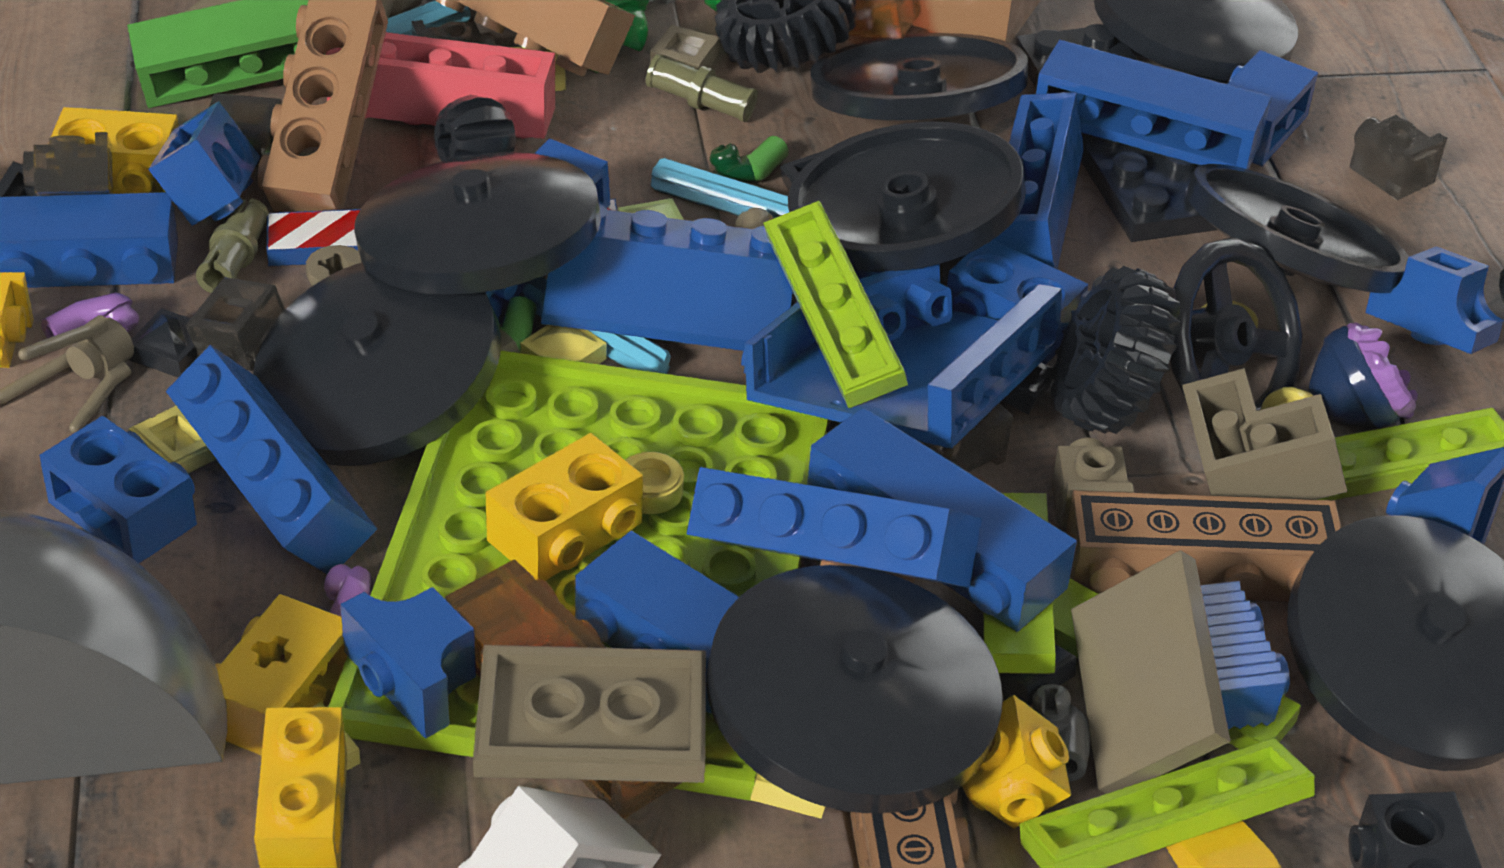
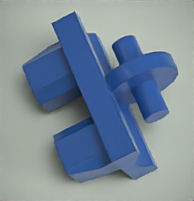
M940 264L902 271H861L857 275L889 341L900 338L903 331L925 324L935 327L950 322L952 318V293L949 287L940 284Z

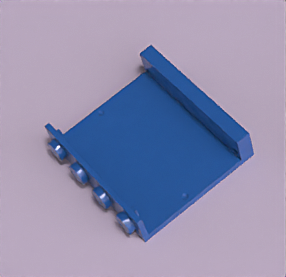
M855 270V272H856L857 275H858V273H860V272L862 271V270ZM1038 284L1000 320L952 310L950 322L935 327L925 324L903 331L900 338L891 340L890 343L905 371L908 385L849 409L797 302L744 343L745 348L742 354L741 365H744V374H746L747 400L841 423L864 407L917 441L952 449L1060 345L1062 288Z

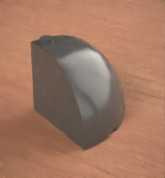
M0 509V784L223 762L227 737V703L219 681L215 661L197 627L174 596L134 559L100 538L74 526L31 513Z

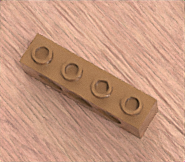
M308 0L307 5L299 7L296 18V34L299 40L295 54H289L284 64L283 81L286 91L283 103L275 105L271 116V135L274 138L269 155L262 156L258 167V186L264 190L274 212L344 209L388 25L382 0ZM342 48L335 54L324 55L330 49ZM321 97H331L323 104L311 105ZM319 147L311 155L298 156L306 148Z

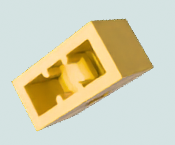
M279 594L261 616L254 617L248 623L239 643L222 663L215 664L227 703V742L262 756L266 708L313 707L321 701L326 707L329 705L347 658L344 651L342 618L340 616Z

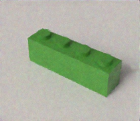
M238 0L128 24L135 67L148 108L283 79L286 58L289 54H295L299 40L296 34L297 13L301 5L308 4V0Z

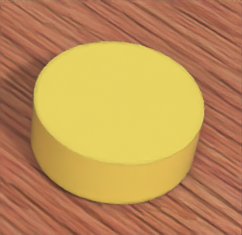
M642 452L626 459L630 465L643 474V514L663 513L678 505L683 496L684 472L681 465L674 458L658 452Z

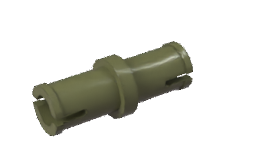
M661 54L655 55L652 59L646 75V86L657 88L687 99L688 106L702 110L704 107H708L738 118L742 122H747L750 119L758 99V90L717 77L714 69L706 66L695 69L668 59Z
M243 198L242 204L231 213L227 222L221 224L213 232L209 240L210 251L196 272V279L205 291L216 295L222 281L225 280L220 290L222 295L227 294L232 290L241 268L252 263L258 251L257 240L267 226V216L269 214L267 207L262 202L250 198L247 205L245 198Z

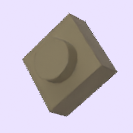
M671 24L651 49L650 63L655 55L661 54L668 59L695 69H699L702 66L710 68L719 56L720 37Z

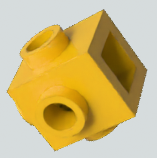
M1015 695L1003 701L999 725L990 750L976 773L962 785L972 804L979 810L989 811L1015 829L1020 826L1019 823L1036 818L1042 812L1070 797L1071 791L1065 766L1069 760V753L1063 739L1059 735L1058 727Z

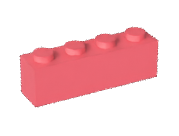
M386 32L365 118L402 121L409 125L426 124L435 126L440 111L449 103L467 95H478L492 98L503 105L513 121L516 138L532 137L545 139L555 110V53ZM342 48L330 49L325 55L335 54Z

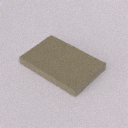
M1179 550L1071 609L1098 790L1107 794L1161 776L1230 742L1196 559Z
M484 645L473 752V776L488 778L704 783L706 651Z

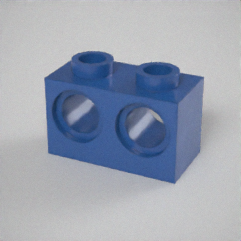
M218 101L171 132L149 167V171L193 226L208 216H211L214 221H218L232 213L242 204L243 200L240 195L252 184L251 174L260 159V155Z
M992 240L981 248L968 253L949 271L947 287L950 288L952 293L953 311L1000 320L1038 284L1062 288L1061 345L1063 339L1062 330L1067 328L1071 320V311L1078 308L1081 303L1082 294L1088 290L1089 284ZM1060 345L1041 363L1046 365L1056 355L1055 351Z
M104 416L99 417L39 455L48 502L91 535L116 547L137 563H141L197 525L193 501L195 486L188 472L176 462L169 463L149 449L136 433L132 431L125 432Z

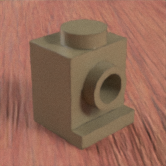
M1081 438L1071 443L1070 446H1058L1051 483L1059 530L1064 533L1066 531L1073 490L1134 493L1132 482H1128L1122 447H1104L1103 443L1095 438Z

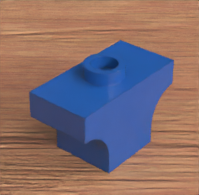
M1437 246L1408 257L1400 283L1391 293L1370 292L1365 311L1369 315L1410 330L1411 336L1417 341L1430 345L1446 344L1469 354H1473L1498 342L1504 322L1503 319L1496 316L1490 310L1485 301L1484 283L1489 266Z
M433 587L403 601L390 602L378 600L364 591L341 603L344 651L359 667L360 674L369 690L377 697L385 695L425 739L449 726L448 695L454 689L476 677L474 628Z

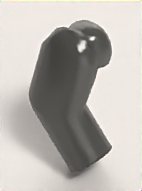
M1058 684L1043 685L1032 696L1034 706L1032 709L1058 727L1059 735L1063 739L1069 753V760L1065 764L1068 781H1077L1086 773L1091 747L1088 718L1082 711L1071 705V696L1066 688Z

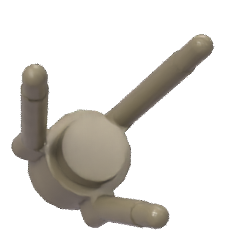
M98 315L83 326L22 348L18 353L19 358L27 361L70 346L66 353L0 389V405L19 396L69 366L83 379L104 378L69 426L72 433L77 432L92 419L116 385L132 374L131 369L125 363L134 354V345L130 335L119 322L112 318Z

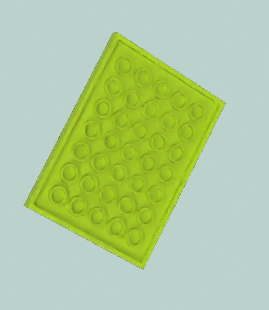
M501 350L495 374L481 399L459 423L433 442L427 444L370 596L382 601H403L433 587L474 628V636L515 614L546 646L612 648L604 642L593 640L580 626L575 624L576 575L619 539L611 541L586 556L575 567L563 570L538 585L487 541L485 492L589 433L595 435L624 460L642 452L666 454L674 458L683 469L684 485L682 499L678 505L669 511L659 514L642 513V523L632 531L740 597L748 589L763 580L783 572L799 569L802 557L725 544L686 535L699 467L807 485L811 445L827 434L830 420L748 401L746 385ZM511 625L475 645V651L483 658L484 645H491L501 638L516 639L523 646L533 645ZM503 640L496 644L511 643L513 646H519L516 642L510 640ZM348 656L328 707H342L344 730L351 739L473 757L481 669L476 665V677L454 689L448 695L450 725L426 739L385 695L377 697L369 690L360 674L359 667ZM705 712L704 783L671 782L664 787L753 801L750 799L757 772L745 763L728 744L719 730L713 714ZM642 781L640 784L650 785L654 781Z

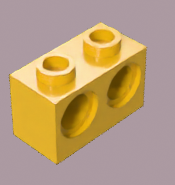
M63 107L46 146L50 173L53 176L68 181V195L165 192L149 171V167L171 132L179 126L178 117L175 114Z
M592 433L585 435L485 492L487 541L538 585L563 570L575 567L586 556L611 541L622 538L642 523L643 474Z
M342 707L266 708L254 835L260 868H340L347 774V746Z

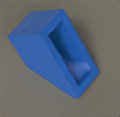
M1504 447L1431 463L1413 483L1404 480L1399 484L1388 502L1386 514L1418 517L1435 521L1467 534L1485 545L1504 491Z

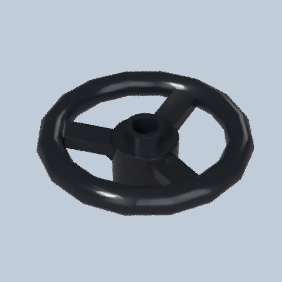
M1234 237L1204 244L1183 264L1173 286L1176 300L1180 302V313L1177 319L1181 322V329L1176 334L1174 343L1177 344V349L1170 357L1171 371L1185 398L1182 387L1184 384L1225 374L1228 372L1229 366H1238L1246 363L1252 354L1276 357V367L1268 388L1255 402L1256 410L1259 411L1266 397L1274 391L1284 387L1294 388L1300 373L1303 332L1298 302L1283 269L1260 246ZM1233 262L1247 267L1263 283L1274 307L1278 331L1256 328L1249 313L1243 307L1232 304L1227 263ZM1202 281H1204L1207 306L1193 309V303Z

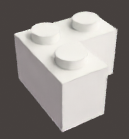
M518 786L513 795L504 800L494 812L491 820L492 826L472 856L465 860L458 868H653L661 854L603 800Z

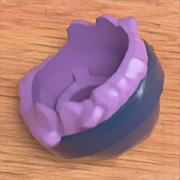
M1356 322L1342 326L1324 337L1323 346L1311 375L1308 391L1313 396L1321 394L1329 419L1347 425H1366L1381 429L1395 424L1400 420V417L1410 419L1414 415L1418 393L1415 390H1407V385L1411 378L1407 370H1398L1396 365L1390 364L1387 357L1390 346L1385 341H1378L1382 335V330L1379 328L1370 329L1368 326H1362Z

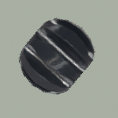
M467 95L458 98L442 109L437 117L434 138L436 150L441 161L476 154L514 152L516 134L511 116L501 103L492 98L478 95Z

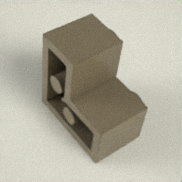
M1244 368L1182 385L1211 496L1317 500L1347 492L1335 437L1321 394L1257 411Z

